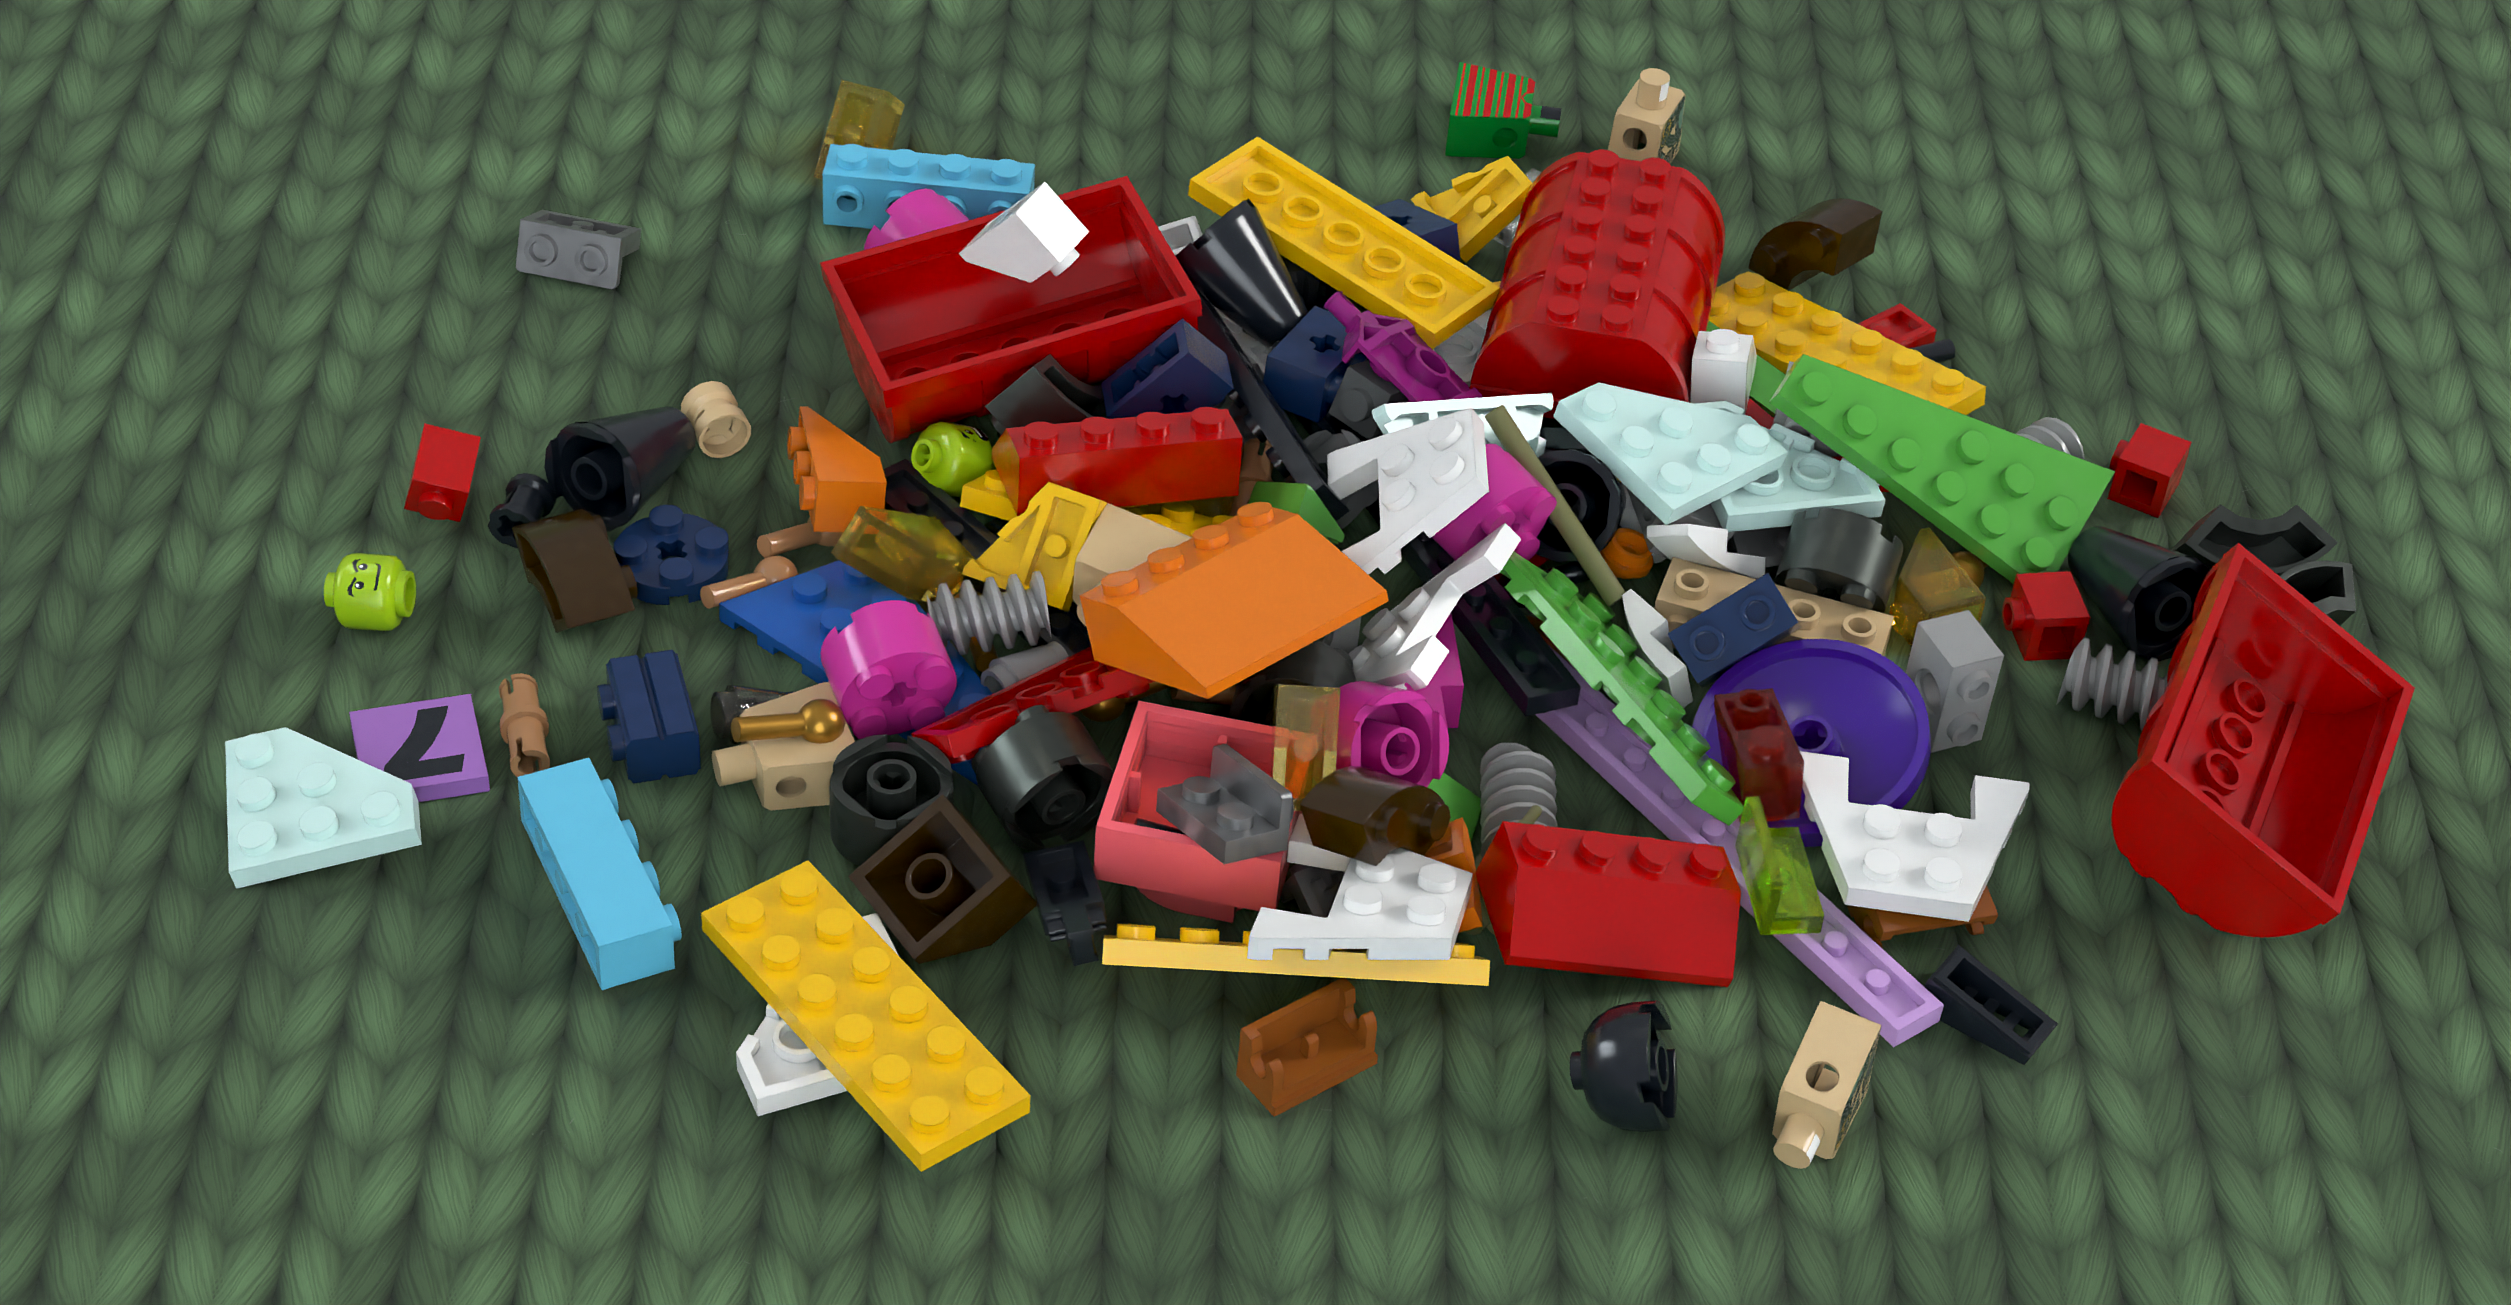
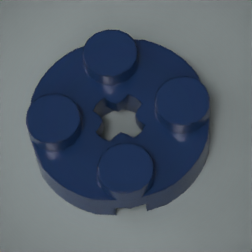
M660 505L653 508L649 513V517L642 518L628 526L614 542V554L619 565H629L634 574L638 591L637 599L647 603L670 605L669 596L680 597L688 595L689 603L701 600L700 591L703 586L724 581L728 577L729 536L727 532L704 518L683 514V511L674 505ZM668 556H678V557H671V558L662 560V558H664V557H668Z

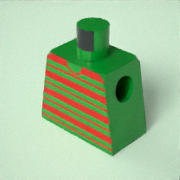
M1459 62L1449 118L1445 156L1503 158L1509 156L1511 159H1520L1525 156L1528 134L1558 137L1562 108L1534 105L1535 81L1531 78Z

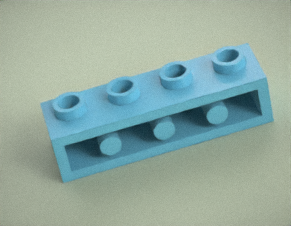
M830 144L822 174L823 224L872 229L875 225L881 230L891 217L885 210L893 202L912 191L925 188L934 190L938 195L946 197L970 220L1007 210L1034 190L1035 164L1020 163L1011 159L989 160L969 158L960 154L938 155L918 153L909 149L887 150L867 148L858 144Z
M590 758L519 776L518 789L521 821L601 990L675 969L674 942L682 938L677 913L671 903L662 905L659 899L660 886L655 869L650 861L641 863L638 857L639 844L636 832L629 819L621 821L618 816V801L611 781L608 778L600 780Z

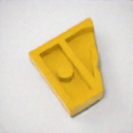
M1509 156L1487 164L1478 172H1468L1451 179L1453 188L1432 197L1423 191L1410 199L1416 206L1457 223L1460 257L1465 263L1521 213L1523 202L1532 182Z
M1048 482L1029 501L1026 511L1020 516L1013 517L997 533L1000 537L977 560L971 559L964 566L962 574L985 582L987 577H993L998 587L1006 590L1010 574H1017L1024 589H1029L1032 572L1040 571L1045 582L1047 604L1069 612L1073 601L1074 568L1077 555L1107 503Z

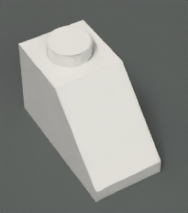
M1044 182L990 221L959 254L968 263L1032 283L1049 270L1055 277L1066 270L1080 256L1074 247L1089 231L1048 184Z
M1728 329L1698 332L1692 356L1690 403L1727 401L1745 409L1746 413L1757 359L1753 335L1737 334Z

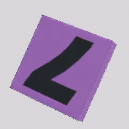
M471 694L349 712L357 760L411 783L418 802L490 791L489 777Z

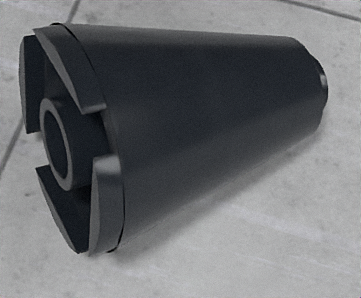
M1249 198L1218 219L1193 244L1189 243L1176 255L1189 280L1214 307L1268 349L1275 343H1279L1308 314V310L1257 207L1254 206Z
M669 406L569 424L560 430L556 438L550 440L546 448L544 468L548 483L552 486L556 499L563 496L573 511L583 509L591 516L600 515L607 532H610L627 524L691 455L696 445L695 431L684 413Z
M1558 449L1539 456L1538 459L1600 552L1612 540L1620 525L1626 506V493L1623 485L1601 460L1587 452L1576 449ZM1548 517L1544 527L1536 537L1540 541V547L1536 554L1556 562L1578 561L1550 517Z
M2103 526L2091 527L2078 535L2068 554L2070 570L2127 649L2135 652L2136 655L2144 656L2148 660L2152 657L2159 662L2172 658L2182 634L2193 622V609L2202 582L2211 569L2197 558Z

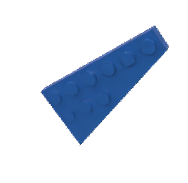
M873 548L719 603V620L734 630L742 626L757 636V645L773 655L778 651L788 655L802 664V674L818 684L829 681L820 657L824 639L835 626L839 634L844 628L853 623L851 613L873 603L900 600L915 604L918 612L926 616L927 614ZM949 640L946 651L956 673L957 685L953 697L944 708L945 717L993 694L987 686L981 684L979 676ZM912 729L898 735L907 740V736H911V733L917 730ZM973 758L951 764V768L977 785L976 774L971 766Z

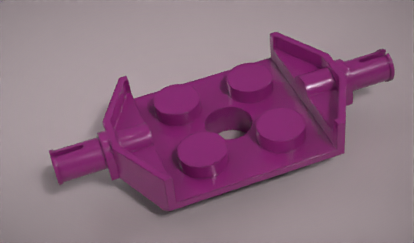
M1342 291L1336 292L1325 303L1324 308L1346 328L1345 332L1347 335L1344 339L1342 361L1346 364L1355 354L1362 352L1370 360L1369 364L1372 370L1382 379L1392 382L1408 398L1407 402L1483 397L1476 388L1469 389V386L1448 366L1445 360L1416 334L1415 327L1407 319L1372 314L1369 310L1361 313L1343 295Z

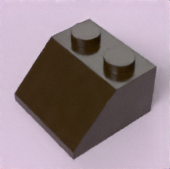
M943 794L848 876L913 959L919 964L991 946L1037 906L1035 899L981 834Z

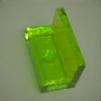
M1746 797L1735 847L1760 935L1820 933L1824 912L1799 827L1768 828L1760 798Z

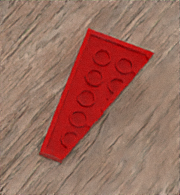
M1090 646L911 733V736L921 738L935 745L946 755L951 764L960 763L973 758L979 751V748L992 744L1002 733L1014 726L1019 714L1027 708L1043 705L1049 712L1071 714L1113 697L1129 698L1148 691L1150 683L1155 681L1095 661Z

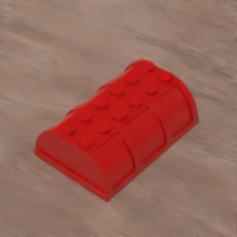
M1604 149L1594 150L1590 153L1576 152L1548 166L1531 184L1523 202L1519 223L1505 262L1504 273L1499 286L1500 291L1490 312L1486 333L1473 369L1469 389L1476 388L1483 397L1552 393L1554 400L1553 408L1543 415V417L1555 419L1553 416L1560 400L1598 382L1690 403L1692 356L1698 332L1707 331L1725 248L1723 216L1715 198L1707 187L1688 170L1671 166L1664 159L1655 157L1646 158L1642 161L1619 158L1616 153Z
M1128 176L1057 195L1089 232L1074 247L1080 256L1056 277L1049 270L1030 283L968 263L960 256L959 253L990 221L1004 211L820 262L823 281L833 299L838 323L854 374L888 443L907 439L910 434L925 430L930 424L937 422H956L973 415L982 417L991 414L985 406L1049 354L1079 381L1091 385L1106 380L1108 376L1115 373L1182 318L1198 331L1197 317L1203 316L1201 298Z
M2240 543L2236 544L2212 567L2201 584L2194 603L2193 622L2182 634L2169 664L2165 692L2151 709L2143 727L2137 750L2138 759L2125 774L2117 791L2112 807L2111 819L2113 835L2119 851L2128 858L2132 868L2139 875L2154 879L2170 892L2182 910L2191 915H2198L2217 930L2248 937H2280L2300 933L2319 924H2326L2341 912L2415 687Z

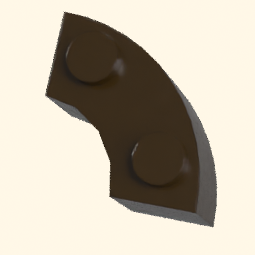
M1838 198L1822 201L1766 233L1755 247L1748 268L1788 291L1821 272L1835 276L1873 254L1882 211L1869 204L1852 199Z
M578 509L512 527L527 581L533 584L542 596L556 633L620 616L635 610L632 599L637 598L638 591L634 574L629 565H619L609 543L607 530L600 515L591 516L587 511Z
M1360 766L1344 767L1329 774L1299 804L1313 846L1377 866L1389 852L1398 848L1425 856L1434 841H1438L1443 837L1451 818L1449 807L1445 805L1443 799L1432 789Z

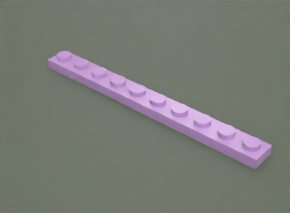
M1552 649L1581 686L1579 701L1576 706L1535 714L1671 841L1724 847L1741 890L1740 905L1859 1016L1880 1024V1035L1893 1047L1940 1021L1944 1007L1942 1002L1743 821L1737 818L1728 826L1692 804L1649 755V750L1652 746L1640 738L1631 728L1624 726L1612 712L1615 705L1599 690L1592 689L1578 671Z

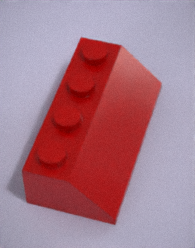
M1200 407L1192 412L1172 414L1144 412L1137 417L1116 419L1089 417L1081 422L1060 424L1033 422L1025 427L1006 428L992 448V460L1017 516L1026 511L1029 501L1048 482L1117 507L1238 496L1243 437L1228 409Z
M1508 821L1501 823L1475 875L1505 965L1729 987L1734 975L1741 890L1724 847L1651 837L1551 827L1540 824Z

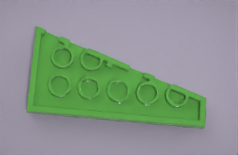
M1805 354L1793 363L1769 403L2013 584L2016 574L2058 572L2073 542L2080 534L2115 472Z
M1513 551L1500 572L1511 579L1505 586L1507 591L1517 602L1525 605L1536 617L1543 621L1539 628L1591 688L1598 691L1602 687L1608 696L1617 703L1612 712L1624 726L1631 728L1640 738L1652 746L1649 750V755L1688 800L1730 826L1745 810V807L1731 789L1736 783L1735 779L1721 764L1707 756L1706 752L1711 748L1707 740L1693 727L1681 720L1686 714L1684 708L1671 695L1658 688L1657 685L1662 681V678L1652 666L1634 654L1638 645L1633 638L1622 628L1611 622L1615 616L1614 611L1592 592L1586 597L1580 595L1574 583L1559 570L1553 568L1549 573H1546Z

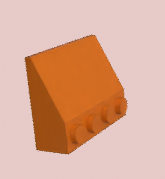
M1254 502L1244 505L1238 509L1236 516L1220 524L1208 525L1197 529L1192 534L1193 538L1175 547L1156 550L1148 555L1146 562L1128 571L1111 573L1101 580V585L1079 595L1095 661L1206 699L1213 697L1389 601L1386 589L1301 516L1274 508L1268 502Z

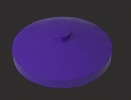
M1795 640L1777 644L1749 655L1727 670L1712 685L1699 705L1692 726L1709 743L1711 748L1706 752L1707 756L1721 764L1735 779L1736 783L1731 789L1745 807V810L1738 818L1763 841L1784 846L1817 847L1822 846L1823 837L1817 823L1810 821L1805 810L1804 802L1806 796L1801 784H1795L1791 776V765L1795 751L1849 758L1848 801L1850 803L1872 806L1882 804L1894 809H1902L1916 793L1924 779L1931 754V735L1927 709L1918 688L1911 678L1899 666L1880 653L1840 640Z

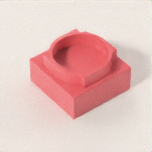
M1138 701L1096 825L1094 873L1096 879L1136 887L1148 899L1173 911L1233 923L1236 911L1243 908L1260 911L1261 907L1277 909L1290 865L1287 862L1288 848L1285 851L1223 864L1187 835L1134 825L1137 818L1177 828L1156 811L1158 788L1181 784L1190 777H1210L1213 747L1227 744L1292 793L1294 815L1290 822L1289 844V839L1298 817L1302 814L1299 804L1311 791L1317 735Z

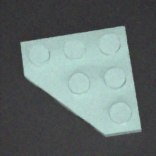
M1599 382L1560 400L1553 416L1589 452L1601 460L1611 470L1612 474L1666 525L1781 468L1788 454V451L1751 416Z
M1727 401L1695 403L1738 414H1745V409ZM1775 423L1770 430L1763 426L1761 427L1788 451L1782 467L1710 503L1722 528L1728 529V532L1792 526L1793 519L1797 513L1806 510L1805 519L1817 518L1820 508L1846 510L1868 518L1881 517L1886 500L1876 481L1845 458L1839 461L1814 450L1815 440Z
M286 727L225 741L229 874L236 889L422 845L419 802L411 783Z

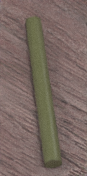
M1501 405L1493 409L1484 418L1505 450L1556 498V507L1549 515L1550 519L1606 605L1610 607L1623 599L1622 595L1625 593V590L1505 406Z

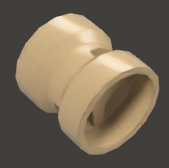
M716 381L704 382L692 388L684 396L681 403V412L690 420L695 431L696 441L703 453L714 458H724L739 452L748 443L751 436V425L742 409L738 408V403L727 385Z

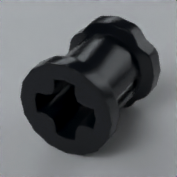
M528 473L517 474L511 478L505 489L506 499L504 503L493 508L489 515L488 528L491 534L499 542L514 548H518L512 527L540 520L542 517L550 514L556 504V494L552 486L537 475Z

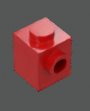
M424 423L404 509L419 512L424 517L433 520L449 519L460 522L470 491L481 437Z
M2141 423L2130 441L2121 439L2114 451L2109 469L2115 471L2107 499L2159 518L2180 483L2192 442Z
M2071 571L2016 574L2011 596L2004 599L2002 606L2004 626L2007 631H2012L2024 661L2070 659L2076 646L2085 637L2090 620V615Z

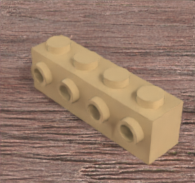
M1673 557L1657 595L1654 609L1668 621L1669 632L1757 579ZM1776 585L1801 628L1774 645L1803 639H1831L1854 643L1885 656L1894 616Z

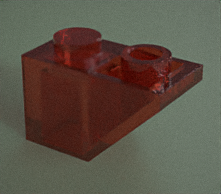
M1773 688L1761 690L1746 689L1735 693L1715 695L1714 708L1722 765L1735 779L1736 783L1731 789L1745 807V810L1738 816L1740 824L1746 825L1800 818L1804 760Z

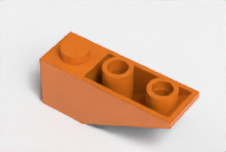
M800 406L798 427L790 426L788 429L787 454L789 460H794V484L800 485V510H809L813 531L882 533L887 481L880 457L811 408Z

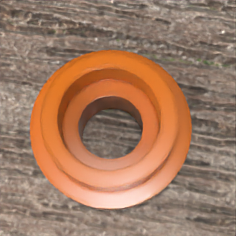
M1629 528L1617 529L1609 544L1600 551V554L1614 575L1622 579L1645 577L1650 572L1654 563L1652 552H1649L1644 535Z

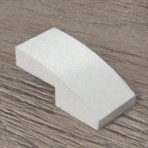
M1693 524L1647 526V538L1670 560L1675 557L1754 579L1765 575L1766 557L1727 552L1728 529Z
M1630 589L1622 595L1629 634L1638 646L1634 654L1646 661L1660 675L1662 681L1657 685L1658 688L1671 695L1684 708L1693 701L1687 667L1673 652L1672 642L1668 636V621L1636 592Z

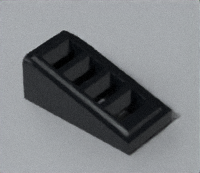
M1960 945L1954 949L1924 985L1929 992L1944 1004L1940 1017L1941 1022L2023 1065L2027 1063L2058 1025L2057 1022ZM1996 1012L2006 1018L2002 1022L1993 1013ZM2017 1024L2029 1030L2023 1038L2013 1031Z

